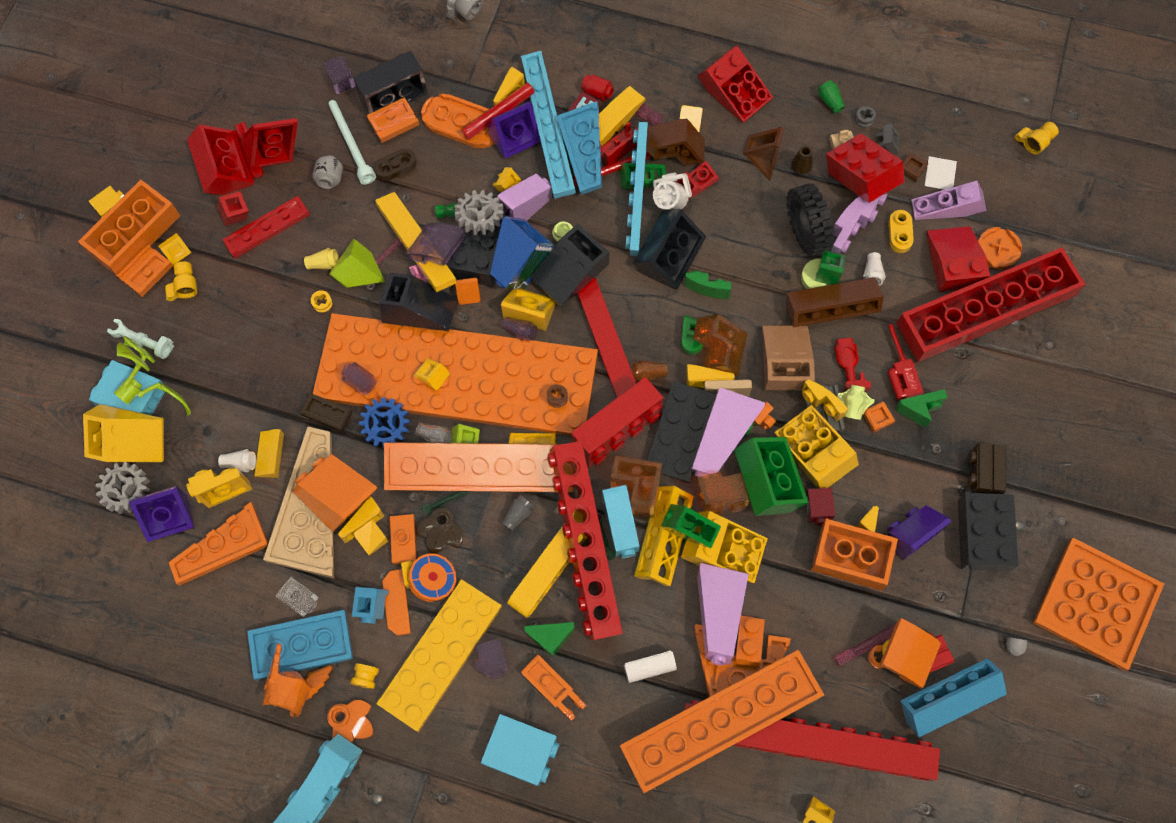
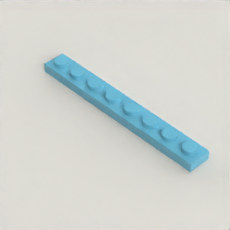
M538 51L523 55L521 58L526 80L534 89V94L530 97L554 198L575 194L576 191L542 52Z

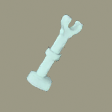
M119 319L113 320L119 326L118 329L107 330L114 338L127 336L141 347L146 346L153 349L155 356L162 359L167 358L174 348L171 339L161 336L158 342L154 341L142 332L136 333L128 329Z

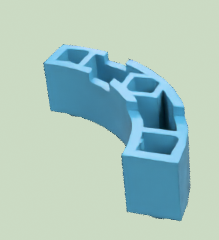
M339 734L331 741L326 740L318 751L320 756L299 790L295 789L287 800L289 804L273 823H319L341 789L338 788L340 782L351 774L363 750Z

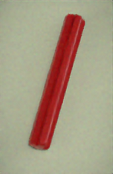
M524 84L462 129L465 138L471 139L491 124L492 118L512 110L534 94L531 84Z

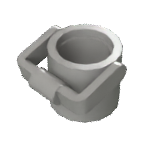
M447 0L446 17L454 20L459 13L466 20H472L481 10L484 0Z

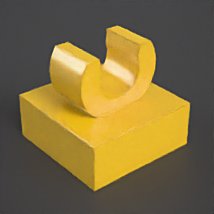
M505 167L503 172L498 174L499 179L496 183H493V186L497 191L504 192L522 182V180L512 168Z
M177 233L158 246L173 265L191 253Z
M813 796L808 803L803 823H808L810 820L816 823H832L835 810Z

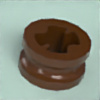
M556 384L548 389L547 400L552 407L560 408L567 403L568 393L564 386ZM556 392H561V397L563 398L555 401L553 393L556 395Z

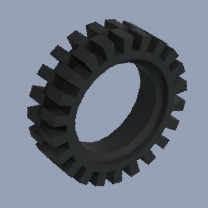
M807 183L790 189L787 192L788 196H786L788 202L786 207L789 209L787 214L791 218L789 222L790 225H793L794 229L792 231L793 234H796V240L800 242L801 249L809 256L830 250L834 245L833 240H835V236L832 234L834 233V228L831 226L833 224L832 218H829L828 215L831 214L830 210L826 209V200H822V193L819 192V189L813 183Z

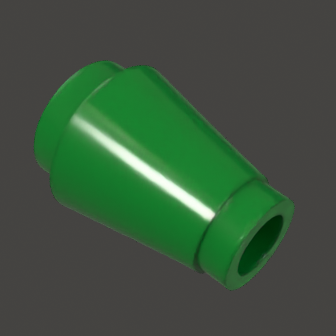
M832 80L825 82L817 89L819 92L818 96L834 114L839 113L845 108L839 88Z

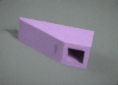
M978 181L911 199L915 220L966 217L987 211L983 191Z

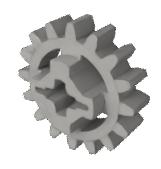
M473 190L472 195L465 193L464 199H458V205H455V220L458 221L460 228L465 226V232L473 230L474 235H476L478 231H481L483 235H486L487 229L493 232L494 226H500V220H503V204H500L498 197L493 199V193L485 195L484 190H482L480 194H477Z
M124 462L122 467L114 463L113 470L107 467L105 469L107 475H99V478L103 480L102 483L96 484V487L101 490L96 493V496L101 499L99 503L104 507L106 506L109 511L113 512L115 510L119 514H122L124 509L129 513L132 512L129 500L144 496V492H150V489L145 486L150 482L148 478L144 477L146 473L142 469L139 470L137 465L133 464L131 466L127 462ZM126 474L134 475L135 478L127 477ZM111 498H118L120 502L113 501Z

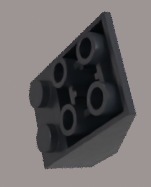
M576 224L558 241L531 275L530 279L562 307L609 265V252L579 224Z
M390 273L380 301L381 321L386 324L449 331L458 298L442 290L436 292L431 284L413 275Z

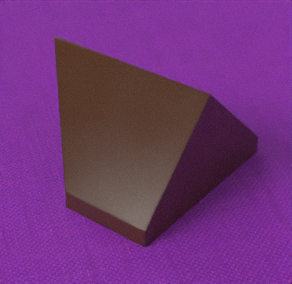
M783 127L749 135L743 152L769 181L784 132Z

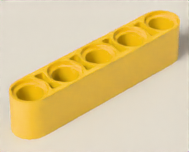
M575 510L573 512V519L577 523H582L583 515ZM562 527L507 602L509 606L526 618L534 612L569 564L567 549L570 546L568 539L564 538ZM580 534L578 543L582 546L587 537Z

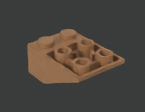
M762 326L765 390H802L807 380L815 382L814 357L808 326Z

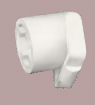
M674 172L662 175V178L656 179L653 182V199L659 208L665 210L683 209L688 202V198L692 197L686 173L676 174ZM683 178L684 185L674 181Z

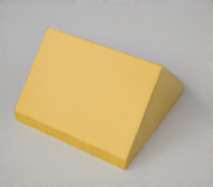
M516 288L502 301L503 318L546 331L556 302L550 297Z

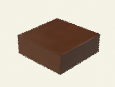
M909 153L903 162L904 176L916 183L929 163Z

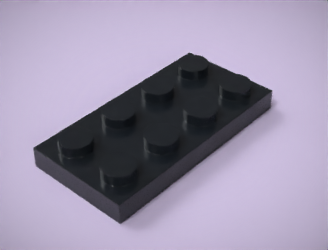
M673 381L645 465V470L690 483L693 473L691 469L717 394Z

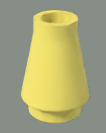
M330 248L304 257V263L308 270L333 269L339 260L336 249Z

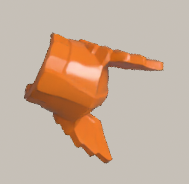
M277 644L264 687L265 694L262 705L278 706L289 710L291 717H299L305 701L312 698V695L325 685L324 682L329 678L328 674L333 667L328 665L309 672L305 679L297 671L279 672L282 648L281 644Z

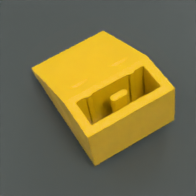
M102 404L83 414L85 457L104 462L164 461L163 418Z
M812 405L774 432L777 437H787L794 460L817 489L829 488L859 465L856 452Z
M711 511L699 512L702 516L721 526L712 548L686 540L681 558L700 566V563L746 573L748 574L747 582L755 583L768 538ZM698 526L694 532L700 533L701 526Z

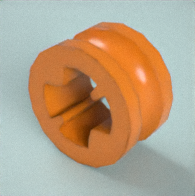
M883 645L873 647L868 653L870 665L877 669L885 668L879 665L880 663L875 660L877 657H874V653L877 654L882 651Z

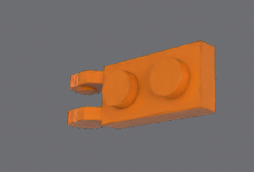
M539 655L520 672L555 708L558 707L569 720L572 721L575 716L569 708L562 704L567 696L571 698L578 708L583 709L586 706L573 692V688Z

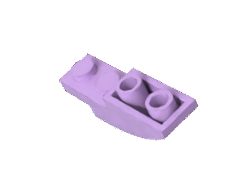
M887 193L870 203L859 196L845 209L834 225V233L832 234L838 238L831 252L841 254V252L846 253L851 244V241L848 240L850 236H855L860 227L865 229L868 222L873 223L878 214V211L875 209L878 205H883L888 196Z

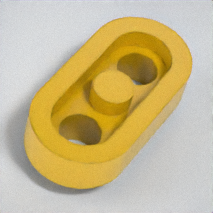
M896 210L891 214L888 221L889 244L895 252L905 253L910 250L913 244L912 217L907 211ZM902 237L906 241H901L899 238Z

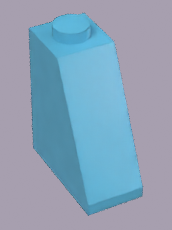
M623 485L602 490V504L615 556H621L622 558L633 557L636 555L635 552H639L640 546L627 487Z

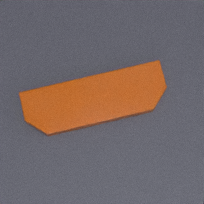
M402 569L389 571L382 580L383 590H389V594L386 595L385 599L387 627L397 636L411 634Z

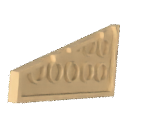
M307 427L263 560L268 563L334 578L333 532L293 492L297 485L295 480L302 473L306 472L309 474L314 470L312 465L321 457L326 459L332 454V434L329 431Z

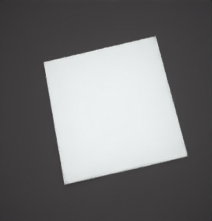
M929 156L925 186L944 190L953 188L957 161Z

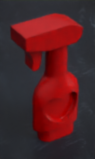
M853 338L836 340V346H834L838 364L845 370L847 378L843 390L847 391L851 388V385L865 387V391H870L871 382L865 379L864 372L860 374L859 380H856L854 368L858 364L859 356L857 345L853 343Z

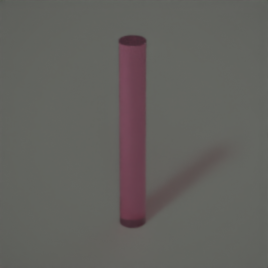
M896 623L834 657L837 665L841 666L891 638Z

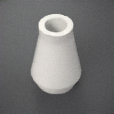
M873 252L867 255L863 279L875 277L880 286L883 284L886 276L881 262V255Z
M245 449L229 454H221L218 462L220 468H238L242 472H249L256 467V455L253 451Z

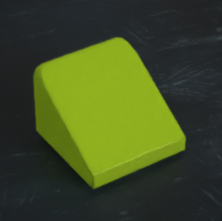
M458 424L452 428L450 443H478L480 429Z

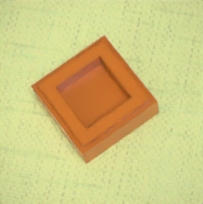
M884 401L866 409L863 414L873 433L895 422Z

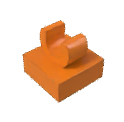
M765 402L764 408L754 420L753 426L760 425L765 430L767 427L771 428L776 422L768 415L773 410V407L768 402Z

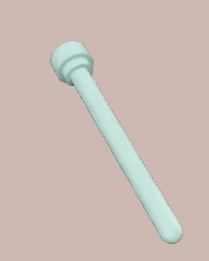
M330 100L329 107L357 164V177L360 183L364 185L372 183L376 179L373 168L366 165L337 102Z

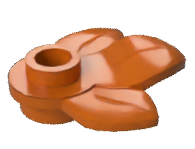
M354 700L347 705L336 704L331 707L327 720L330 726L333 727L332 738L339 734L353 743L354 738L365 739L373 735V727L365 717L369 713L371 705L362 700ZM343 712L345 714L344 720L337 721V714Z

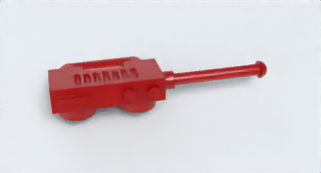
M889 324L888 329L900 357V362L894 363L892 368L888 370V376L896 398L902 400L923 395L924 391L918 378V371L914 367L915 363L912 362V359H906L896 336L894 325ZM900 379L902 380L905 389H903Z

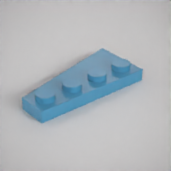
M596 101L557 116L582 195L602 188L599 105Z

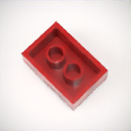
M862 133L826 153L829 175L868 203L905 182L903 161Z

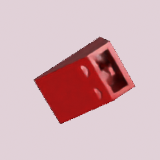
M737 45L726 51L697 75L709 94L742 123L773 98Z

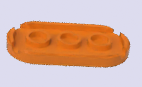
M438 94L434 98L432 96L423 104L421 109L422 120L426 128L431 132L474 148H487L495 144L488 133L490 125L469 140L462 133V129L488 111V108L450 94Z

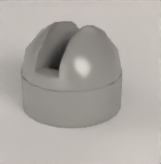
M1007 637V651L1014 656L1022 655L1026 651L1027 640Z

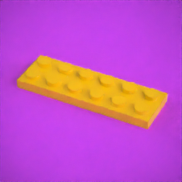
M461 579L379 699L377 705L419 733L501 610L502 605Z

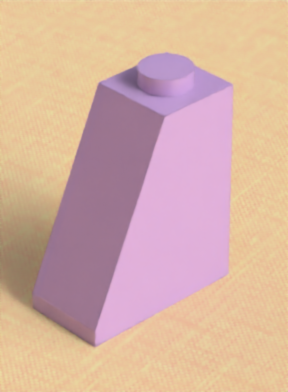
M534 174L500 193L497 197L500 200V204H503V216L525 219L527 221L552 198L551 183L546 178H541Z

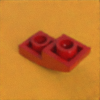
M707 161L691 173L685 172L689 179L692 197L720 180ZM683 178L674 181L684 185Z

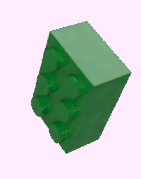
M787 437L751 438L734 449L755 516L787 514L808 504Z

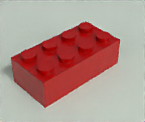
M644 377L572 431V443L582 441L587 466L589 468L594 464L598 466L607 458L606 455L612 450L614 452L618 451L624 446V441L630 437L635 438L643 431L645 425L655 423L661 417L663 396Z

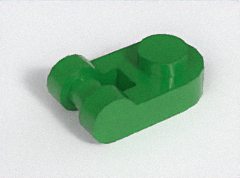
M684 315L681 347L685 353L696 355L702 351L707 318L700 317V319H694L691 316ZM690 327L699 329L698 331H692L690 330Z

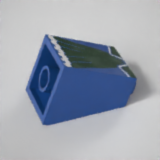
M505 216L502 220L490 274L496 279V284L504 289H525L532 280L530 279L531 275L555 245L525 219Z

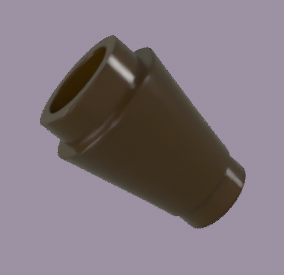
M802 146L791 162L792 168L797 174H806L813 167L812 148L809 146Z

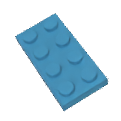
M345 610L247 631L253 679L256 681L268 678L277 644H281L282 648L279 672H298L354 659Z

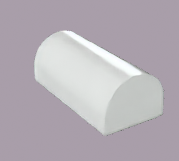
M671 651L624 663L623 665L628 683L677 670L674 655Z

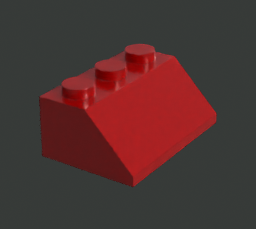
M199 124L189 136L187 142L203 192L226 195L252 186L254 180L236 131Z

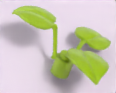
M124 336V344L120 342L117 344V356L133 360L136 366L128 379L115 390L114 394L129 405L137 395L142 398L146 393L154 389H160L179 400L189 416L191 411L186 401L179 393L165 384L156 383L141 391L140 388L143 385L134 377L141 366L148 372L150 371V368L145 363L146 358L152 363L155 362V359L134 340ZM127 346H130V347L134 348L135 350H137V351L140 353L141 358H140L139 356H137V355H136L130 348H128Z

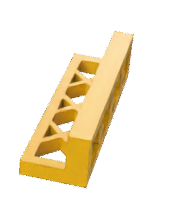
M676 486L658 487L636 567L635 577L643 580H654L664 586H671L683 538L663 528L661 524L670 505H678L679 496L685 499L683 506L690 509L694 496ZM670 541L672 549L668 555L665 548L667 542ZM662 564H664L666 569L664 578L658 575Z

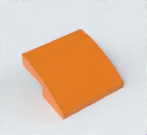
M900 618L897 620L879 665L898 674L899 678L923 689L941 642L921 628Z

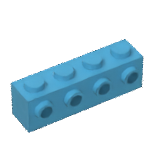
M987 658L900 700L907 725L918 737H921L1007 695L1002 671Z

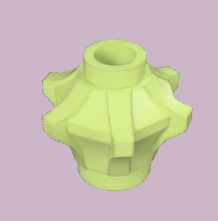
M851 385V388L847 391L838 393L837 397L848 408L844 417L861 420L865 410L874 404V399L864 392L865 387Z

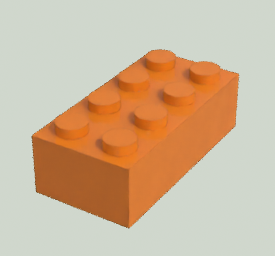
M140 180L78 243L91 257L114 275H117L147 244L151 246L180 217V214L169 200Z

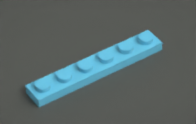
M639 122V129H634L633 143H637V151L633 150L632 164H636V171H631L630 185H634V193L629 194V206H633V213L628 214L627 227H631V235L626 236V249H630V256H637L639 253L648 122Z

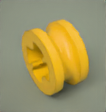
M321 290L312 295L311 304L317 312L322 313L332 307V299L326 291ZM324 298L326 304L321 303L320 306H318L319 304L317 300H322Z

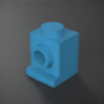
M355 587L352 617H361V622L376 624V619H383L386 595L389 594V590Z

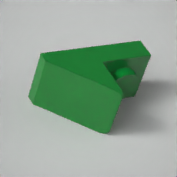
M945 389L902 399L895 409L901 415L923 427H927L931 422L929 411L940 409L948 397Z

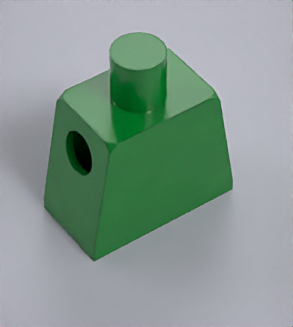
M675 504L670 505L661 524L663 528L683 539L708 548H712L721 528L719 524L692 509ZM698 526H701L700 533L694 532Z

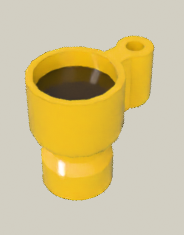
M1046 122L1040 129L1030 130L1028 127H1024L1014 137L1016 141L1024 143L1028 152L1037 155L1049 146L1050 140L1058 135L1059 130L1054 123Z
M185 261L174 264V274L176 277L171 284L165 286L166 300L174 301L176 298L194 297L197 294L195 277L192 276V264Z

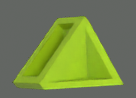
M355 239L351 241L329 273L330 276L346 288L385 282L372 252Z

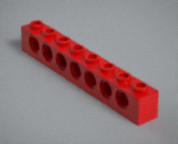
M582 441L553 446L550 449V453L547 454L550 468L553 467L555 477L552 478L554 490L559 493L560 501H557L559 514L564 517L565 524L562 525L564 538L569 541L570 548L567 549L569 562L574 565L575 573H572L574 586L579 589L580 597L577 598L580 612L584 613L585 621L582 622L584 634L589 637V640L623 634ZM565 463L573 467L572 475H567L563 471ZM569 487L577 489V499H572L568 495ZM575 510L582 513V523H577L573 519V512ZM580 534L588 538V545L586 547H582L578 543ZM585 558H589L593 562V569L591 571H587L583 567ZM591 582L596 583L598 586V593L595 596L591 595L588 591V586ZM597 606L603 610V617L600 620H597L593 615V611Z

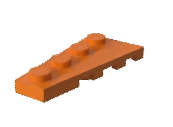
M252 502L244 506L245 509L238 514H233L222 526L206 534L207 537L197 544L194 543L168 562L177 585H183L268 547V540Z

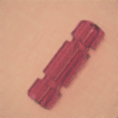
M644 103L636 111V114L647 121L651 120L650 123L655 126L663 120V115L657 111L654 113V109Z

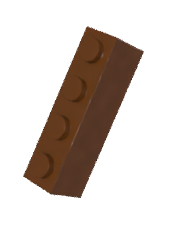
M873 277L788 292L786 310L793 327L881 312L884 296L876 278Z

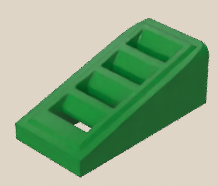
M624 163L621 167L620 180L622 189H634V185H630L631 171H636V164ZM645 164L643 188L653 187V182L656 180L654 172L658 173V179L666 174L665 165ZM647 172L649 173V179L646 177Z

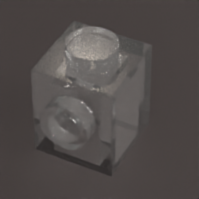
M290 577L276 594L278 599L303 617L306 613L309 614L314 610L317 605L316 601L319 598L293 577Z

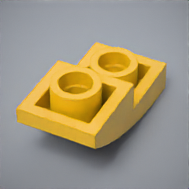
M807 380L804 383L802 395L808 403H812L815 408L824 404L825 412L828 416L833 417L836 422L845 416L848 408L831 391L811 380Z

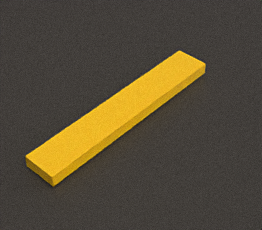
M393 192L376 199V206L434 290L438 292L456 284L455 276L396 193Z

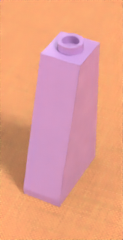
M719 388L691 469L695 471V476L706 480L709 479V476L715 477L764 408L765 402Z
M700 563L697 581L705 659L711 660L716 665H730L734 655L748 574Z

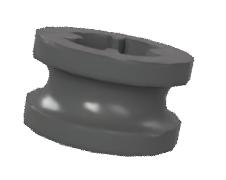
M868 106L860 107L855 118L857 125L863 128L871 127L875 121L876 112ZM865 115L869 116L866 119L862 118V116L864 117Z

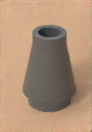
M519 494L516 499H513L501 523L513 531L533 512L531 510L535 505Z

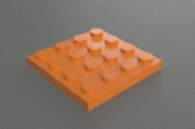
M1071 538L1034 618L1033 624L1123 671H1128L1164 583L1075 538Z

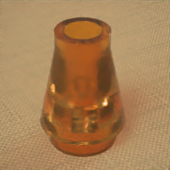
M643 360L633 363L635 381H640L644 377L648 380L666 377L668 374L666 363Z

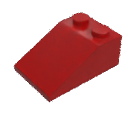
M297 118L254 124L246 131L243 136L242 148L250 169L293 161L298 126Z
M970 226L927 230L926 235L939 292L959 290L990 277L986 255Z

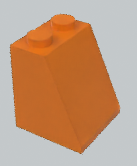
M331 454L326 459L323 457L318 459L312 465L314 470L309 474L306 472L302 473L295 480L297 485L293 492L333 532L366 502L377 487Z

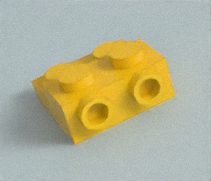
M238 468L226 469L219 476L211 469L201 470L194 477L189 478V483L186 484L191 497L195 496L198 503H203L208 508L253 489L250 481Z

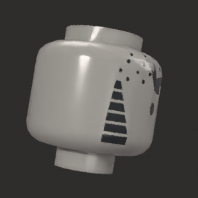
M334 156L320 157L316 160L312 177L319 187L331 189L339 185L343 166Z

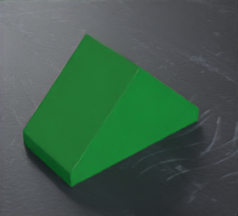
M824 251L815 281L828 285L838 284L844 270L845 255Z
M574 622L525 626L526 635L551 657L558 652L575 632Z

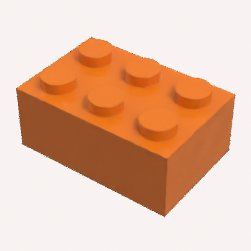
M826 519L820 529L811 571L882 591L889 582L898 539Z

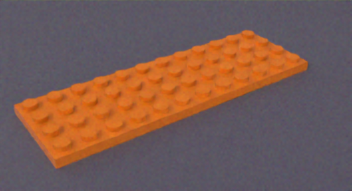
M332 313L313 394L334 403L365 407L366 404L371 407L374 406L373 399L381 403L382 397H385L389 403L393 398L396 400L395 406L402 403L404 406L401 411L407 410L412 414L571 436V432L586 422L588 418L598 349L451 329L449 331L386 324L377 319ZM427 358L441 363L450 373L438 390L432 389L414 377ZM556 384L564 386L568 393L567 403L560 408L552 407L547 400L548 389ZM556 392V395L552 394L555 401L563 398L561 397V392ZM384 407V408H380V409L389 410V409H391V408Z

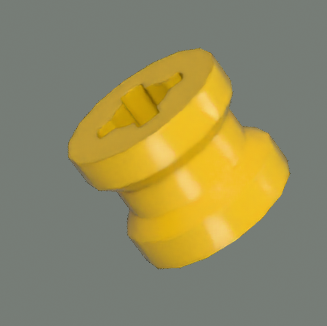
M356 663L354 666L355 676L351 678L350 684L374 689V678L378 675L379 669Z

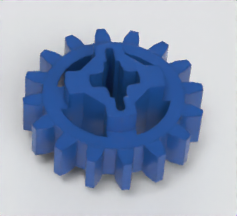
M382 397L381 403L373 399L374 406L365 405L368 412H361L360 415L365 417V419L360 421L359 425L365 426L361 434H368L366 441L371 442L375 440L374 446L377 447L382 442L384 447L385 442H397L396 439L405 440L402 433H409L410 430L405 428V425L410 424L411 421L405 419L409 412L407 410L401 411L404 406L402 403L395 406V399L392 398L388 403L387 398ZM384 407L391 408L387 412H380L378 410ZM371 417L373 418L374 424L372 428L370 425ZM379 417L388 419L387 423L392 429L382 426L383 423ZM398 417L400 419L399 428L396 427V419ZM383 433H389V434L392 435V436L387 437V438H380V437H379V436H381Z

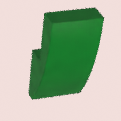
M692 271L685 275L684 286L704 296L729 299L731 282H725L721 279L708 281V273H702L701 271Z

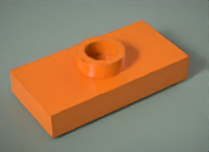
M414 514L390 516L392 564L415 561L417 559Z

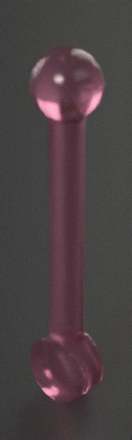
M396 238L394 244L375 260L377 265L391 251L402 245L399 238Z

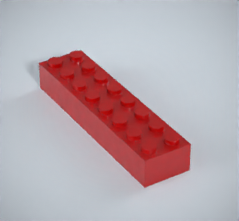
M1061 247L901 314L896 325L916 361L920 362L1077 296L1086 284L1064 248Z

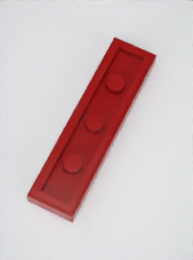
M296 196L222 240L233 258L236 259L310 216V213L299 196Z

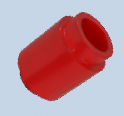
M592 74L591 76L586 75L584 77L581 90L587 95L605 102L612 97L614 87L612 86V81Z

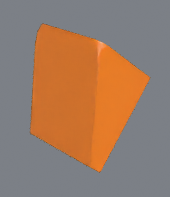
M477 278L456 280L455 286L460 305L479 303L481 301Z

